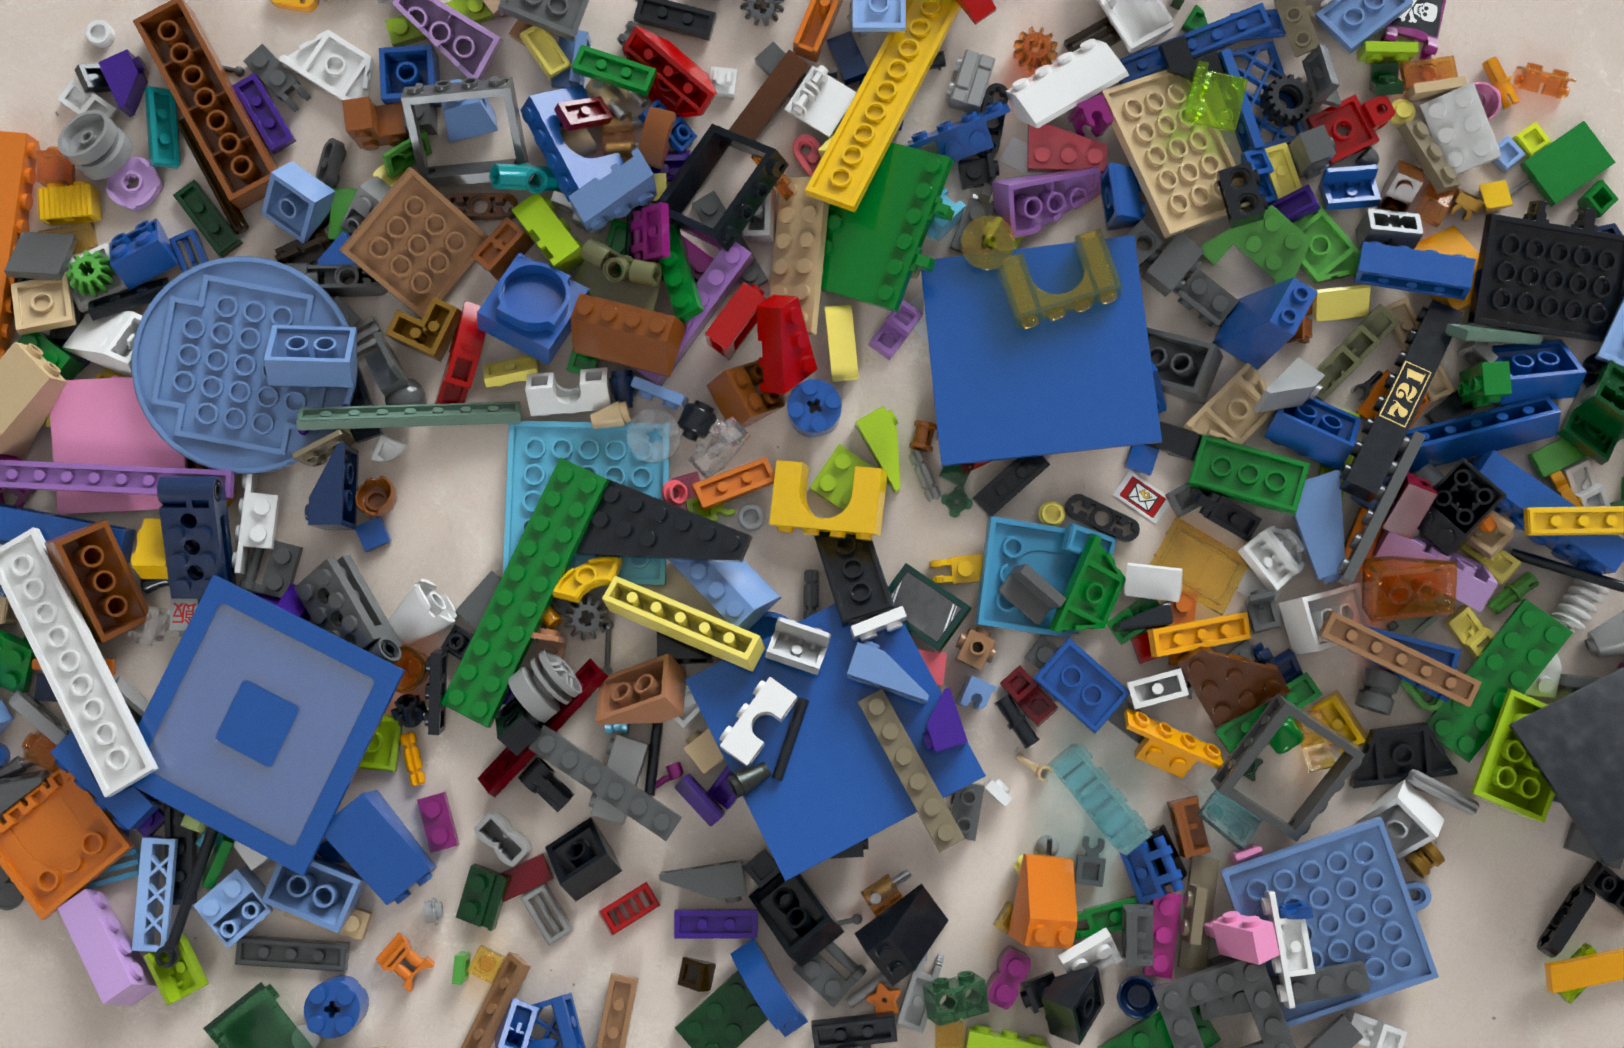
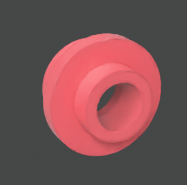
M670 480L663 485V501L680 506L687 499L688 490L680 481Z

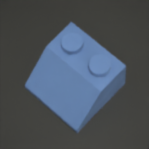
M291 161L271 172L261 214L304 244L330 212L335 191Z

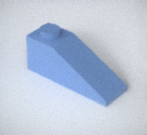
M864 641V644L857 642L847 672L848 679L883 689L884 691L926 705L929 695L885 651L879 649L880 645L870 641Z

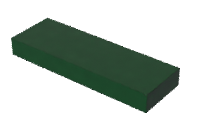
M196 180L191 181L173 194L220 258H224L243 244L242 240L233 231L230 224Z

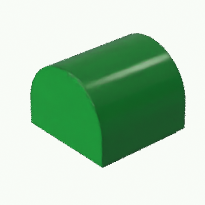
M1602 179L1593 184L1577 200V205L1579 209L1597 210L1596 218H1599L1619 199Z

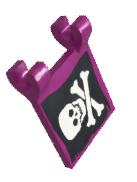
M1413 0L1410 9L1385 27L1380 41L1396 42L1397 36L1422 42L1424 44L1419 60L1430 62L1432 55H1436L1438 50V36L1446 0Z

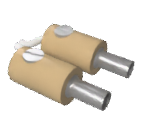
M591 79L585 88L590 97L601 96L609 111L613 112L620 121L625 120L627 114L619 106V97L604 82ZM614 86L627 100L634 99L641 108L647 106L648 100L643 95Z

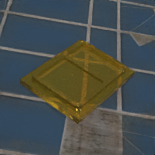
M1177 517L1166 532L1161 545L1150 565L1183 569L1182 593L1221 616L1224 614L1249 566L1238 552Z

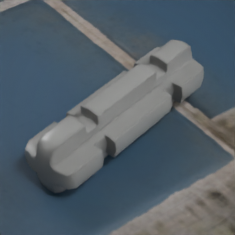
M917 450L909 455L912 466L915 465L914 471L922 489L925 488L924 494L927 501L931 502L939 499L941 493L938 486H935L936 481L928 463H925L926 458L923 451Z

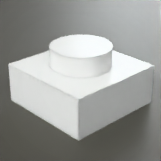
M989 778L983 784L984 789L1004 807L1012 800L1007 794L1010 789L1000 779L994 782Z

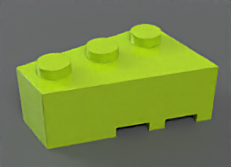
M534 193L511 209L553 267L569 275L582 265L584 259L581 258L580 252L584 245L578 237L574 240L569 233L571 228L563 217L558 219L553 211L556 208L547 196L542 198L539 193Z

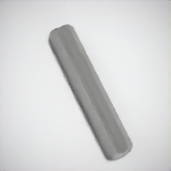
M1412 769L1409 771L1406 777V781L1409 784L1467 814L1474 815L1477 813L1479 808L1477 801L1418 770Z

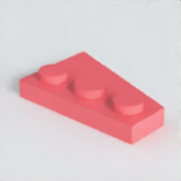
M1047 123L1039 128L1028 124L1027 171L1059 172L1100 167V174L1103 173L1107 166L1108 145Z

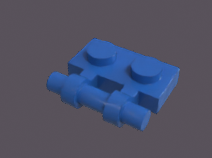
M1164 835L1153 839L1157 850L1151 851L1146 841L1119 851L1139 904L1167 895L1164 884L1168 882L1171 883L1174 892L1185 889L1181 880L1183 875L1181 870L1176 868L1171 855L1173 850L1171 845H1167ZM1158 858H1161L1166 874L1161 876L1154 861Z

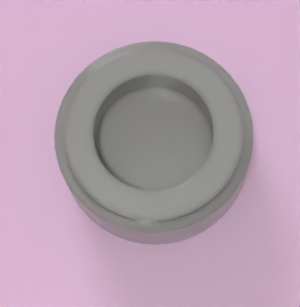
M746 504L739 510L738 522L743 529L756 531L764 524V512L758 505Z

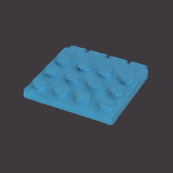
M994 516L988 517L975 625L1062 638H1070V633L1079 634V631L1075 630L1055 632L1048 629L1057 608L1050 609L1042 622L1035 625L998 593L999 587L1015 566L1027 564L1063 595L1080 558V555L1061 549L1066 528Z

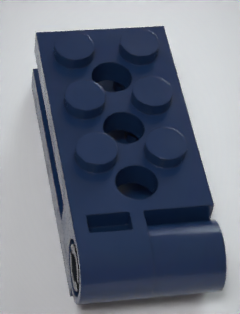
M160 477L157 484V497L159 502L163 504L159 507L171 598L201 599L213 575H217L236 585L235 568H232L233 552L225 485H222L220 477Z

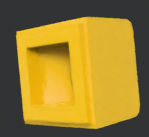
M1506 180L1479 185L1478 191L1484 202L1485 214L1513 206Z

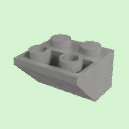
M378 176L360 185L341 222V226L353 234L392 187Z

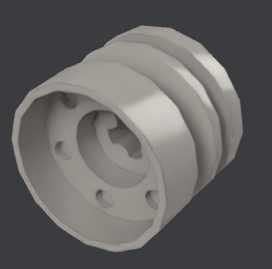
M548 648L543 649L539 653V658L534 657L530 660L533 670L524 666L508 679V684L517 700L534 718L543 723L560 711L558 700L561 703L568 704L572 701V697H577L582 693L581 684L569 665Z

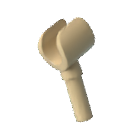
M1018 754L1016 760L1034 771L1035 777L1040 781L1048 782L1041 777L1043 769L1054 773L1053 769L1045 764L1038 765L1021 754Z

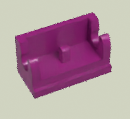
M1103 94L1078 103L1067 118L1069 123L1072 122L1076 134L1084 137L1085 133L1082 131L1084 125L1090 126L1093 135L1099 137L1104 134L1113 122Z

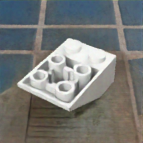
M123 311L93 321L88 312L62 348L126 377H132V348L142 315L131 311Z

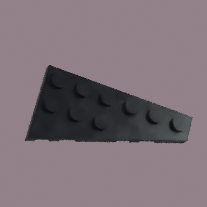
M609 480L607 488L603 491V497L575 552L577 555L694 559L742 563L753 537Z

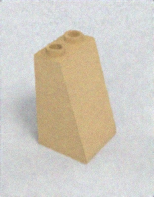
M14 342L0 358V454L23 457L27 453L67 383L59 374L61 372L60 369L53 363L46 361L42 356L43 352L41 349L31 343L26 345Z

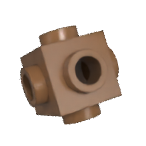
M976 627L975 631L969 629L967 633L962 632L955 646L959 648L955 660L978 671H982L986 662L991 663L997 648L993 647L995 640L990 638L991 633L979 627ZM974 643H977L980 647L978 652L973 650Z

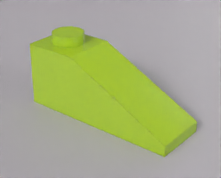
M882 406L857 420L855 427L878 467L887 472V482L893 493L896 494L901 489L898 435L895 426L898 424V421L892 410L887 411Z

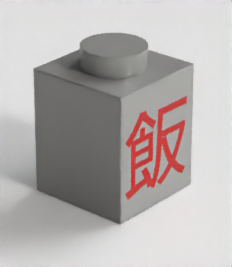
M171 598L169 631H179V636L182 637L201 599Z

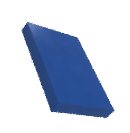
M1070 638L1064 641L1032 678L1094 734L1130 695L1126 687Z

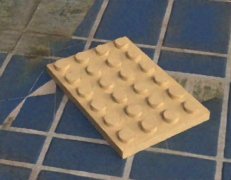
M1163 70L1102 90L1098 94H1103L1113 118L1111 124L1165 238L1227 216L1217 183V174L1219 170L1236 166L1199 87L1191 84L1189 80L1179 75L1175 76ZM1235 178L1232 181L1238 187L1244 186L1243 178ZM1242 203L1240 208L1242 210L1249 208L1251 204Z

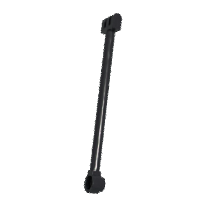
M209 826L168 940L164 946L156 951L155 961L160 967L169 968L180 961L179 941L218 831ZM164 952L169 955L168 962H165L162 959V954Z

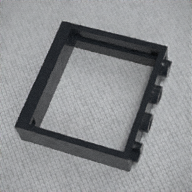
M711 124L656 203L669 204V225L675 224L681 231L728 252L789 164L775 148ZM729 146L762 159L714 228L682 214Z

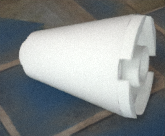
M421 579L415 583L388 620L403 645L400 650L452 625L456 621L454 619L457 617V612L445 593L440 596L435 591L438 586L427 579Z

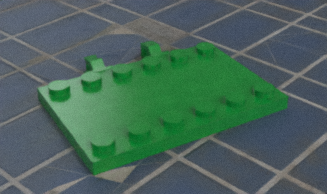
M891 142L856 211L852 212L832 204L829 205L821 283L822 291L898 313L912 273H916L918 268L933 272L936 264L933 258L921 254V248L931 222L934 221L935 217L951 221L955 211L951 209V206L942 204L943 199L940 198L953 164L951 157Z

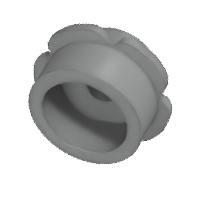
M436 898L424 901L426 924L435 923V925H438V919L444 918L443 903L437 902Z

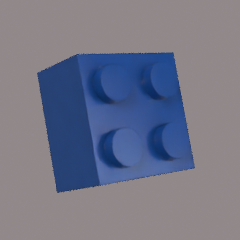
M432 44L379 48L381 100L384 104L402 102L401 96L404 87H412L416 83H422L423 86L434 85L440 81L439 56ZM441 102L432 103L434 107H441Z

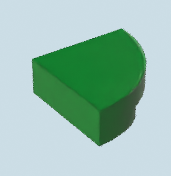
M1198 5L1194 6L1181 28L1186 33L1207 25L1205 13Z

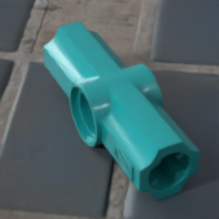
M528 162L520 165L494 163V166L490 169L491 186L495 189L529 190L535 194L554 190L562 192L557 179L548 166H535Z

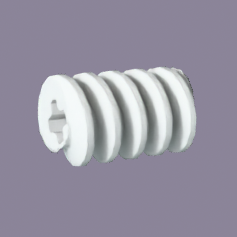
M1575 578L1573 580L1574 586H1569L1567 589L1568 594L1562 596V603L1556 605V612H1552L1550 616L1573 633H1575V628L1585 630L1586 626L1581 622V619L1591 621L1592 617L1587 613V610L1595 613L1598 611V608L1592 603L1602 604L1604 600L1598 594L1608 595L1610 593L1608 588Z

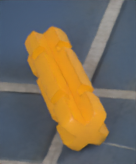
M414 732L404 733L399 738L401 746H404L405 749L402 751L407 772L410 771V775H408L410 785L424 784L426 779L424 772H421L423 765L419 747L415 745L417 743L416 734Z

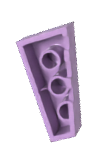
M393 0L392 2L468 78L483 79L504 41L501 37L440 0Z
M1383 529L1373 552L1375 561L1385 567L1392 566L1400 570L1402 574L1413 579L1416 578L1480 612L1498 585L1486 565L1457 552L1448 556L1432 541L1419 535L1412 536L1409 539Z
M84 889L57 908L103 1004L134 1005L158 989L140 952L132 951L133 941L110 907L109 900L104 893Z

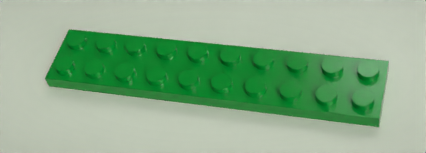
M561 457L559 458L441 701L442 705L487 728H491L510 689L508 679L519 670L534 638H531L532 632L537 633L554 598L552 592L566 573L603 497V491L610 482L608 479Z

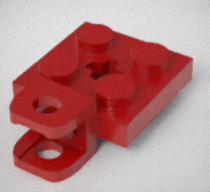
M1355 94L1342 100V104L1338 108L1330 106L1309 116L1305 120L1310 130L1324 125L1328 136L1333 138L1336 145V155L1329 161V166L1380 141L1375 131L1384 127L1396 113L1387 96L1375 97L1361 105ZM1337 125H1341L1342 128H1348L1346 136L1339 135L1336 132L1338 129Z

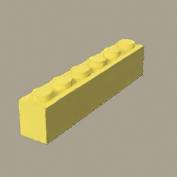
M614 576L602 598L608 610L614 614L751 672L754 671L765 650L759 635L617 576Z

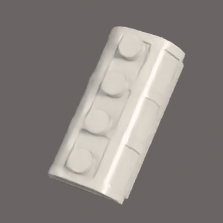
M1097 0L1130 54L1158 41L1174 27L1172 23L1173 18L1161 0Z

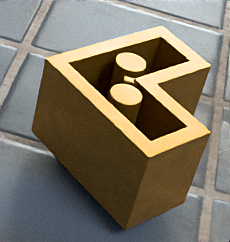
M433 297L422 320L397 310L385 334L393 341L441 362L453 339L461 311L457 307Z

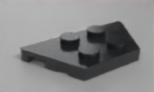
M1425 722L1370 729L1362 749L1365 756L1362 758L1360 766L1353 771L1350 786L1361 788L1398 783L1405 780L1412 769L1418 770L1431 778L1456 775L1458 770L1445 754L1446 751L1443 746L1436 740L1430 726Z

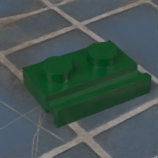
M476 863L471 865L456 918L479 927L483 926L488 928L489 931L496 929L511 877L503 876L497 871Z

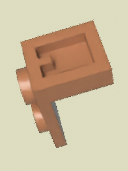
M540 628L539 633L532 632L531 638L538 639L535 657L539 658V653L543 649L548 648L564 660L567 638L560 637L561 631Z

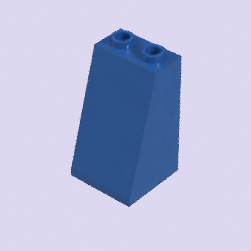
M1293 277L1239 298V302L1225 318L1212 343L1259 370L1294 336L1318 291Z
M378 790L362 793L334 816L324 836L386 905L394 901L397 904L404 901L411 895L409 889L416 883L419 887L433 877L430 872L437 867Z

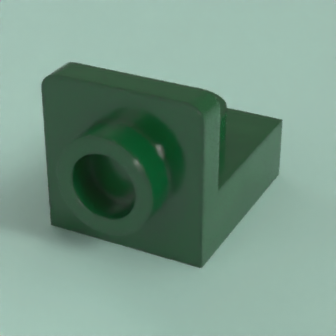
M1398 62L1371 64L1370 91L1375 96L1403 94L1404 83L1398 78Z

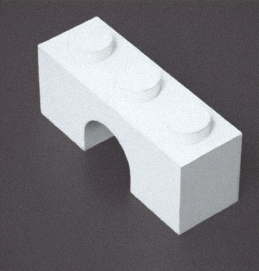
M607 367L581 370L580 384L571 389L558 385L554 372L527 374L525 392L531 416H549L562 413L574 414L584 411L598 412L611 405L612 391Z
M771 677L766 682L760 681L753 691L755 698L750 705L745 703L736 715L739 720L733 728L728 726L719 738L722 741L720 744L721 749L746 767L751 766L765 746L764 742L753 733L754 722L761 716L769 715L782 723L798 700L794 693Z

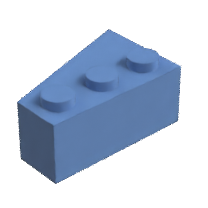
M638 147L631 152L633 157L621 166L616 162L610 166L612 170L610 174L601 180L595 177L569 196L571 206L587 233L592 230L598 231L607 225V222L616 217H625L630 213L631 209L639 205H647L657 196L654 174Z

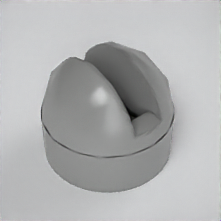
M1044 835L1037 840L1036 850L1040 855L1055 856L1058 853L1059 844L1054 837ZM1047 840H1051L1050 854H1046Z

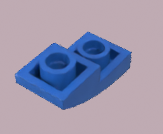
M659 99L650 105L651 107L667 110ZM649 107L638 116V118L643 122V124L645 122ZM679 116L674 123L668 142L672 149L681 153L698 136L684 119Z

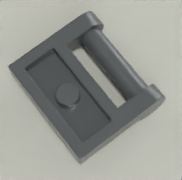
M275 540L274 550H271L262 584L255 583L265 549L253 548L244 580L241 579L239 587L282 598L289 586L294 583L303 547Z
M832 942L825 950L851 973L847 979L820 954L816 955L802 968L796 964L793 970L834 1008L855 983L864 976L867 969L861 964L858 966L844 951Z

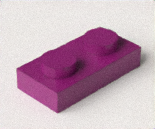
M446 792L418 799L417 802L430 852L433 853L460 845Z

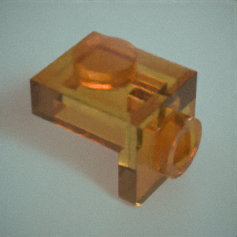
M38 729L35 734L29 733L21 746L24 748L23 758L52 773L58 768L54 762L56 758L50 753L57 745Z

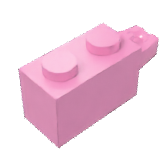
M1229 911L1224 913L1223 917H1218L1211 920L1210 923L1203 924L1205 935L1216 939L1218 954L1257 965L1280 955L1273 922L1262 920L1258 916H1245L1237 911Z

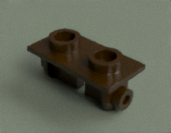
M324 228L316 230L304 244L296 239L274 249L277 254L275 258L277 262L283 264L312 263L322 256L331 245V242Z

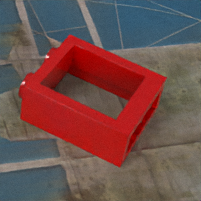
M743 282L705 332L708 345L728 360L731 359L756 326V306L766 300L763 296L765 294L764 291L755 284L749 286Z

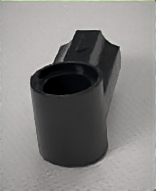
M536 757L518 778L530 791L535 794L538 793L556 812H559L575 794L554 775V770L544 760Z

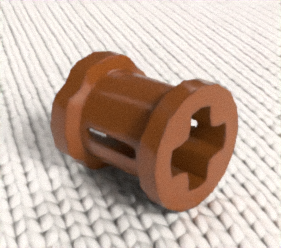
M915 420L913 442H910L909 448L922 450L923 452H932L933 447L931 443L934 430H937V424Z

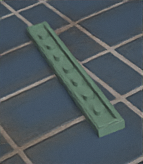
M519 401L298 408L296 424L297 430L521 423V409Z

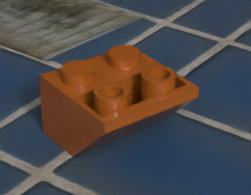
M759 360L727 369L706 385L731 432L750 426L785 406L780 394L760 392V383L764 381L763 367L759 366Z

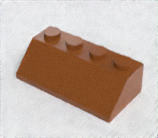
M579 293L571 316L573 352L670 377L687 326L672 315Z
M107 520L70 531L44 543L53 563L67 584L95 642L104 643L153 619Z

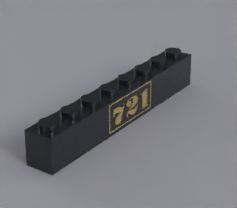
M1434 299L1427 308L1422 306L1415 321L1419 322L1417 328H1412L1404 343L1409 345L1406 351H1400L1394 362V365L1398 366L1395 374L1390 372L1383 385L1387 389L1384 396L1379 395L1372 407V410L1376 411L1373 419L1368 417L1361 430L1365 434L1362 442L1356 441L1350 453L1354 458L1351 464H1345L1339 475V478L1343 479L1339 489L1368 503L1376 497L1452 339V336L1445 333L1447 324H1459L1464 314L1463 312Z

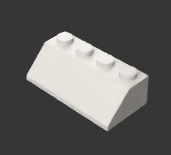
M1089 39L1081 43L1080 48L1074 52L1060 55L1055 63L1039 67L1031 77L1015 81L1012 84L1013 87L1005 92L1016 119L1039 128L1074 108L1078 103L1088 100L1102 90L1126 78L1129 74L1107 43Z

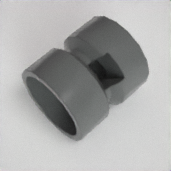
M1366 668L1362 679V684L1365 687L1358 691L1355 705L1372 712L1390 716L1395 702L1392 695L1397 694L1402 679L1381 670Z

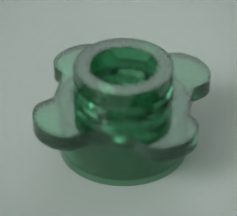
M956 486L954 491L941 497V503L947 506L949 515L953 518L959 517L960 512L965 509L969 510L973 506L972 500L968 499L962 486ZM958 499L959 504H955L954 500Z

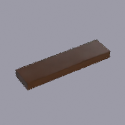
M789 49L729 130L756 141L811 68L810 64Z

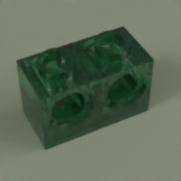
M962 971L956 977L949 979L936 978L931 984L923 985L927 1018L937 1026L989 1012L985 979L973 971ZM971 988L970 994L965 997L966 992ZM946 995L945 1001L940 1004L942 997Z

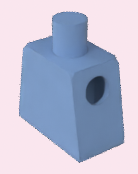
M454 79V80H452V81H450V82H451V83H455V82H461L462 80H460V79ZM487 98L442 102L449 143L498 131L496 114Z

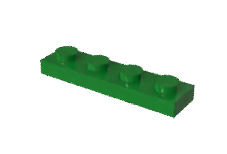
M675 224L669 226L670 257L659 260L674 315L682 323H685L704 312L680 229Z

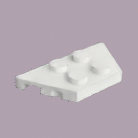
M328 29L317 35L314 40L306 41L299 45V50L288 56L284 54L278 59L283 65L341 101L368 97L370 94L373 58Z

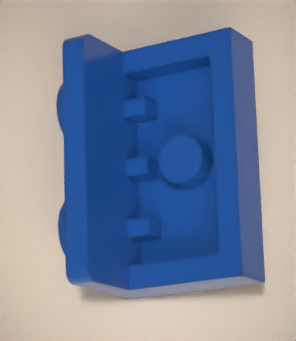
M1377 165L1326 168L1319 184V190L1326 211L1379 207L1381 197L1375 182L1378 172Z

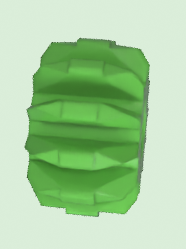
M84 250L83 257L81 258L74 254L76 261L74 263H67L70 271L65 273L66 278L70 281V286L74 290H78L83 296H87L90 293L92 296L97 297L99 290L108 293L106 285L115 284L112 276L116 275V272L110 266L109 258L103 257L97 251L91 254L89 251Z

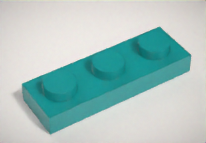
M148 86L145 89L150 166L177 169L180 167L176 101L170 89Z

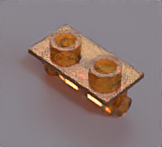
M1529 62L1526 67H1516V69L1522 70L1521 75L1517 74L1514 79V85H1517L1518 89L1537 93L1540 84L1543 83L1544 86L1541 94L1557 99L1568 96L1570 87H1567L1568 82H1576V79L1568 78L1569 72L1553 69L1552 73L1542 71L1544 66Z

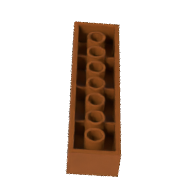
M170 0L134 19V25L229 201L238 209L243 210L265 198L271 172L278 169L251 117L233 89L231 80L191 7L184 0Z

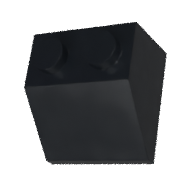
M592 817L545 847L560 886L575 902L622 872L614 851Z
M1090 966L1057 976L1050 986L1044 989L1041 1000L1044 1005L1045 1019L1047 1020L1050 1034L1077 1045L1082 1043L1105 1004L1098 967Z

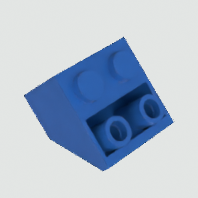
M157 218L150 222L146 220L139 223L135 230L127 234L120 233L109 243L110 266L129 290L177 266V258L171 243Z

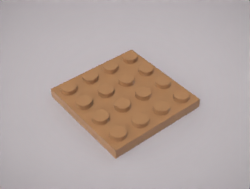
M408 167L339 250L422 319L432 298L435 297L442 300L475 261L471 255L489 236L413 168Z

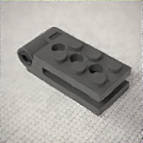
M344 555L338 560L335 557L326 558L294 587L316 626L392 664L401 658L400 648L403 645L350 555Z

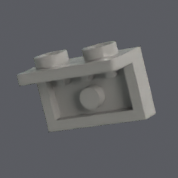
M778 617L765 658L818 675L828 649L831 634L819 628L800 624L792 619Z

